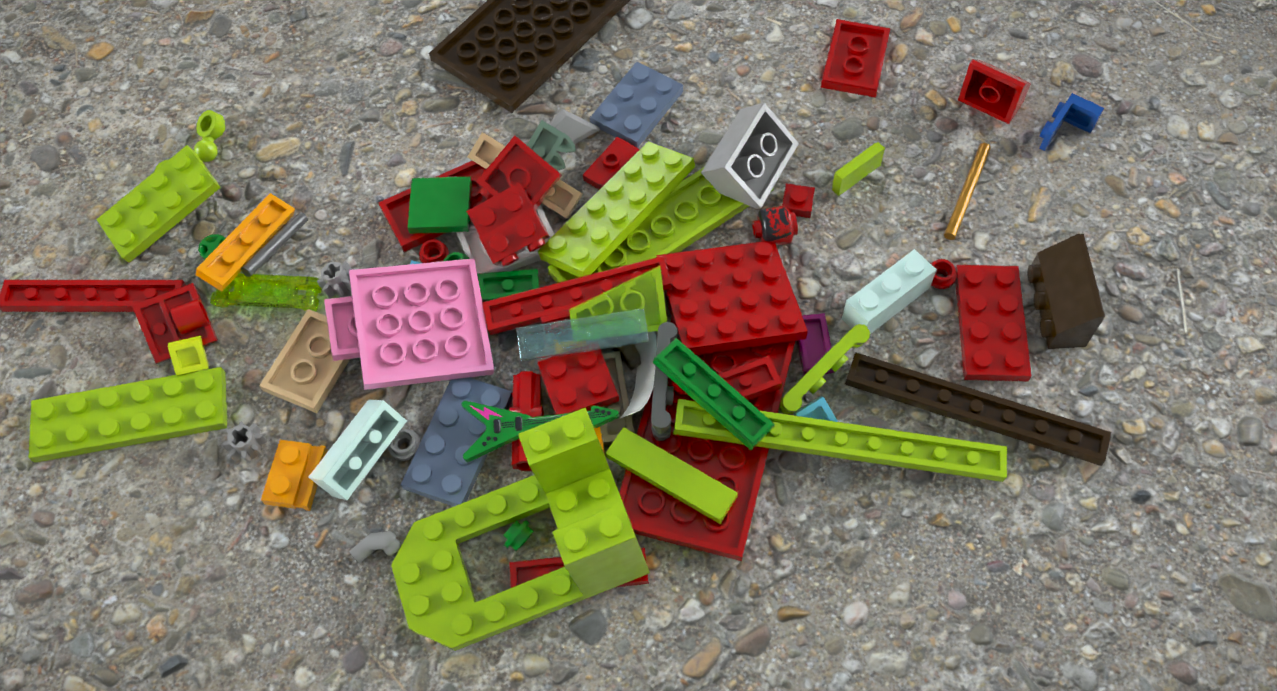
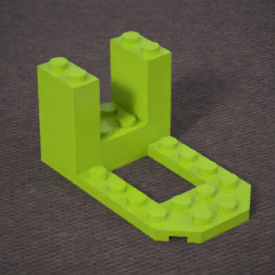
M586 407L518 434L528 464L534 473L533 476L413 523L391 564L407 624L411 631L457 651L650 573ZM551 508L558 528L552 532L565 567L476 602L459 543Z

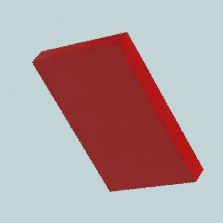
M836 19L821 88L876 98L891 28Z

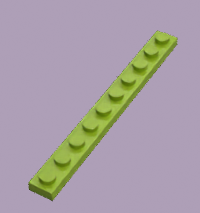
M678 399L673 434L743 444L696 401ZM760 411L775 425L756 445L758 447L1003 482L1007 478V446Z

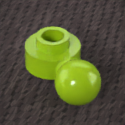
M207 110L201 114L196 126L197 133L202 137V140L196 143L194 151L202 162H210L217 157L218 149L214 140L222 136L225 131L224 117L212 110Z

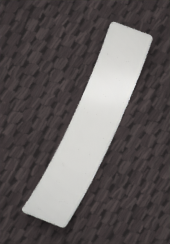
M655 331L634 334L641 365L637 367L635 389L631 402L620 418L640 411L652 394L655 375L653 360L656 357L657 349Z

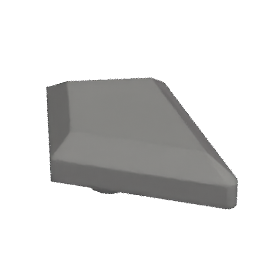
M561 109L549 123V125L568 135L574 145L600 130L598 126L565 109Z

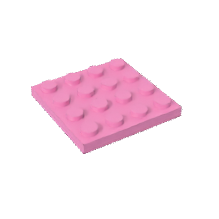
M475 259L349 270L364 390L493 375L494 365Z

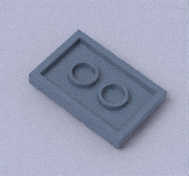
M636 62L590 116V123L598 126L600 130L614 137L618 136L638 148L683 93V84Z

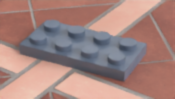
M472 378L450 380L401 482L403 490L453 507L467 502L488 453L470 462H465L463 459V454L486 431V426L464 410L461 404L463 401H470L508 410L513 399L512 391Z

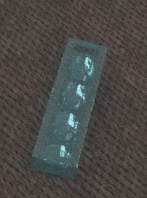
M644 308L516 328L521 361L649 342Z

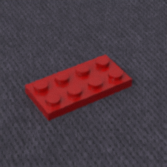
M474 161L467 162L436 176H471V208L488 200L479 192L483 187L476 182L486 169ZM411 188L378 202L403 252L445 234L409 233L408 217Z
M956 265L957 278L955 285L964 380L1029 382L1032 374L1019 266Z

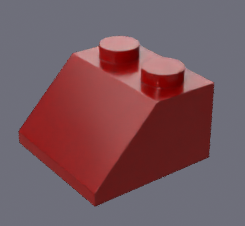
M972 59L969 63L958 101L1010 124L1023 104L1031 83L979 59Z

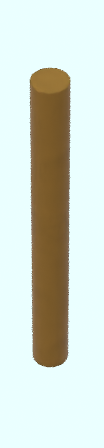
M987 143L979 145L944 233V237L948 240H955L991 149V146Z

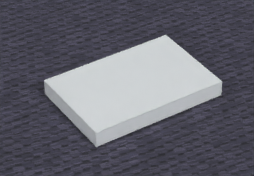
M540 205L536 212L550 236L544 240L546 243L554 233ZM474 225L469 227V232H456L464 254L470 259H475L477 273L512 271L541 260L538 254L539 249L533 252H529L526 249L517 254L519 259L505 267L502 264L494 265L479 239L480 236Z

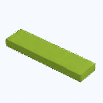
M624 427L605 453L606 458L721 524L738 495V492Z

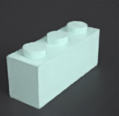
M915 249L846 300L842 320L851 329L858 324H862L869 329L870 334L930 289L937 269Z
M368 400L308 478L332 497L348 500L407 420L384 400Z

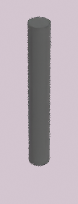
M299 212L241 268L242 273L247 277H251L308 221L307 216Z

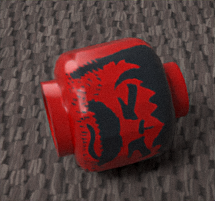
M786 206L761 209L758 212L757 220L752 221L754 238H760L761 242L776 244V246L791 243L793 236L798 234L795 213L790 212Z

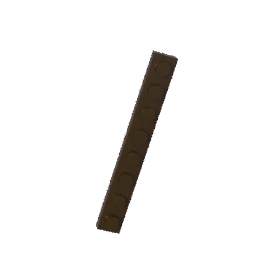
M856 352L854 354L845 382L847 386L1102 466L1106 461L1112 433L1110 431Z

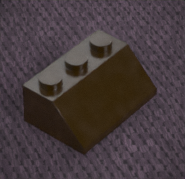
M1076 234L1037 252L1027 270L1028 281L1033 283L1035 290L1034 307L1036 310H1039L1041 316L1040 333L1043 338H1046L1048 349L1086 347L1105 318L1084 234Z

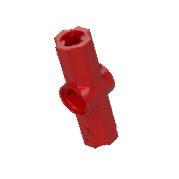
M520 371L519 374L513 375V407H510L509 411L527 414L531 417L544 416L543 406H541V375L532 371ZM520 439L513 441L512 468L521 471H532Z

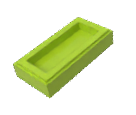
M879 142L874 143L838 169L834 174L832 191L840 196L881 166L885 147Z

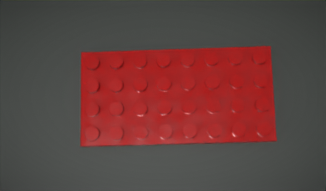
M795 341L700 354L697 356L717 374L770 356L782 381V388L748 401L759 411L778 413ZM669 378L668 386H674L673 406H667L666 411L671 416V436L665 441H658L652 436L653 391L645 405L637 435L738 492V495L721 524L626 469L619 493L633 530L637 535L742 561L769 448L755 446L750 450L744 444L673 434L678 399L695 400Z

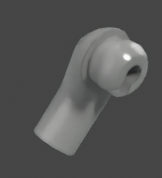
M391 531L374 532L367 535L349 553L360 564L375 550L383 549L389 556L395 554L400 549L401 542L396 539L397 535Z

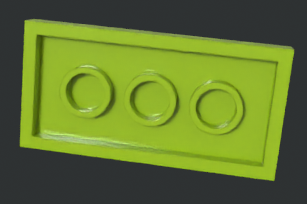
M186 145L96 220L122 259L130 263L221 187L195 151Z

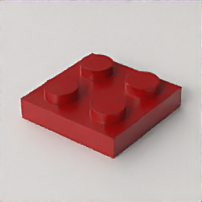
M598 342L537 362L555 415L573 413L585 407L587 411H591L593 405L604 407L619 401V395Z

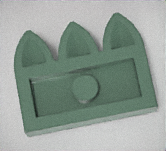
M541 120L527 144L529 148L556 170L566 168L564 160L558 154L559 151L564 153L576 151L575 145L568 135Z

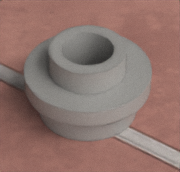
M401 429L389 444L388 450L397 460H410L414 457L421 441L413 430ZM403 443H410V446L408 448L403 450L400 449V446Z

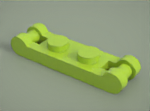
M858 324L848 331L781 398L779 410L787 415H791L799 410L803 402L801 397L808 390L814 394L826 382L822 376L830 368L836 372L849 359L845 353L850 348H859L870 338L869 329L865 325Z

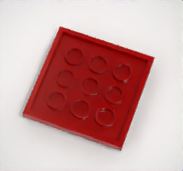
M762 241L656 255V257L664 256L672 288L664 290L673 324L677 327V339L695 355L807 339L808 330L776 244Z

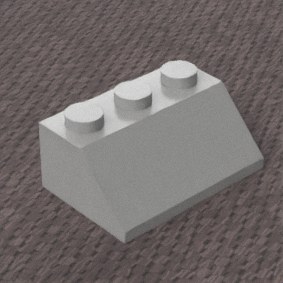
M764 102L742 108L701 174L720 194L759 209L763 206L799 143Z

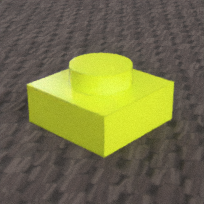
M201 336L168 343L167 347L176 376L208 369L209 364Z

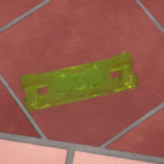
M239 273L222 292L216 289L212 293L210 303L220 308L233 305L296 308L304 311L310 309L316 312L320 303L317 297L318 293L322 292V288L317 283V280H319L317 277L253 274L251 277H247ZM306 290L305 295H298V291Z

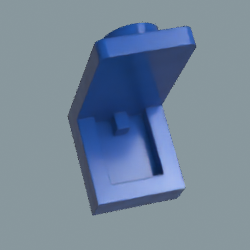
M1072 93L1066 103L1060 101L1052 115L1055 118L1053 123L1047 121L1039 137L1044 139L1039 149L1046 150L1064 121L1091 134L1104 108Z

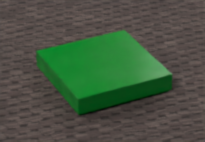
M471 176L412 178L408 217L409 233L469 232L470 217L466 211L471 209Z

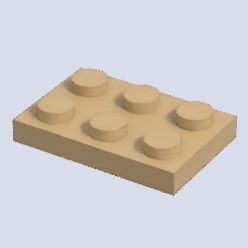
M310 309L306 311L259 385L264 392L315 413H318L350 360L333 361L327 317Z

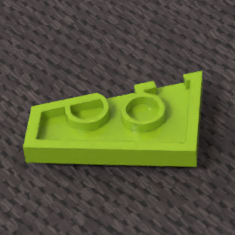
M660 266L569 309L573 341L580 342L658 331L659 326L667 322Z

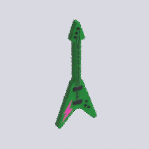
M463 401L461 404L463 409L486 426V431L463 454V459L465 462L477 459L519 439L518 434L570 413L531 417L527 414ZM593 405L591 411H587L594 428L619 418V412L609 408Z

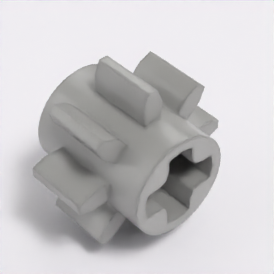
M346 261L342 265L339 262H330L321 270L322 278L317 280V283L328 298H332L334 295L337 298L347 297L351 294L349 290L351 286L349 270L353 269Z
M241 421L239 425L231 430H226L228 441L223 442L222 446L227 451H230L229 456L234 462L238 461L241 457L250 464L251 459L256 458L258 455H263L261 451L262 444H265L267 439L263 434H260L261 430L257 424L254 423L248 427Z

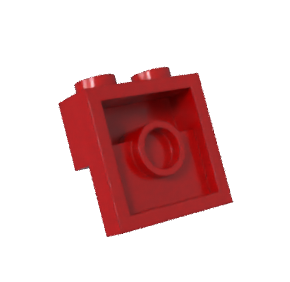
M514 136L476 182L483 187L479 192L487 199L520 182L536 210L544 201V196L562 175L518 137Z
M520 182L466 211L494 265L502 264L503 267L508 266L519 259L517 254L526 249L529 252H533L546 244L544 240L550 237Z

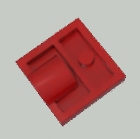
M194 283L132 305L156 364L171 359L167 347L170 342L201 336L203 346L218 341Z

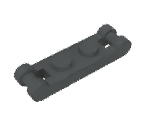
M664 322L659 326L656 356L677 338V327L675 324ZM655 366L651 414L652 436L658 441H665L671 436V416L666 411L667 406H673L674 386H668L669 377Z

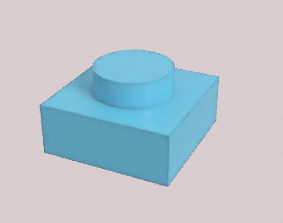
M823 396L794 412L795 416L838 422Z

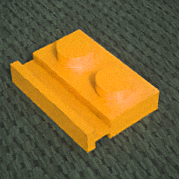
M280 439L261 501L265 505L293 509L303 508L306 511H311L318 485L308 477L328 452L326 446H312L310 443Z

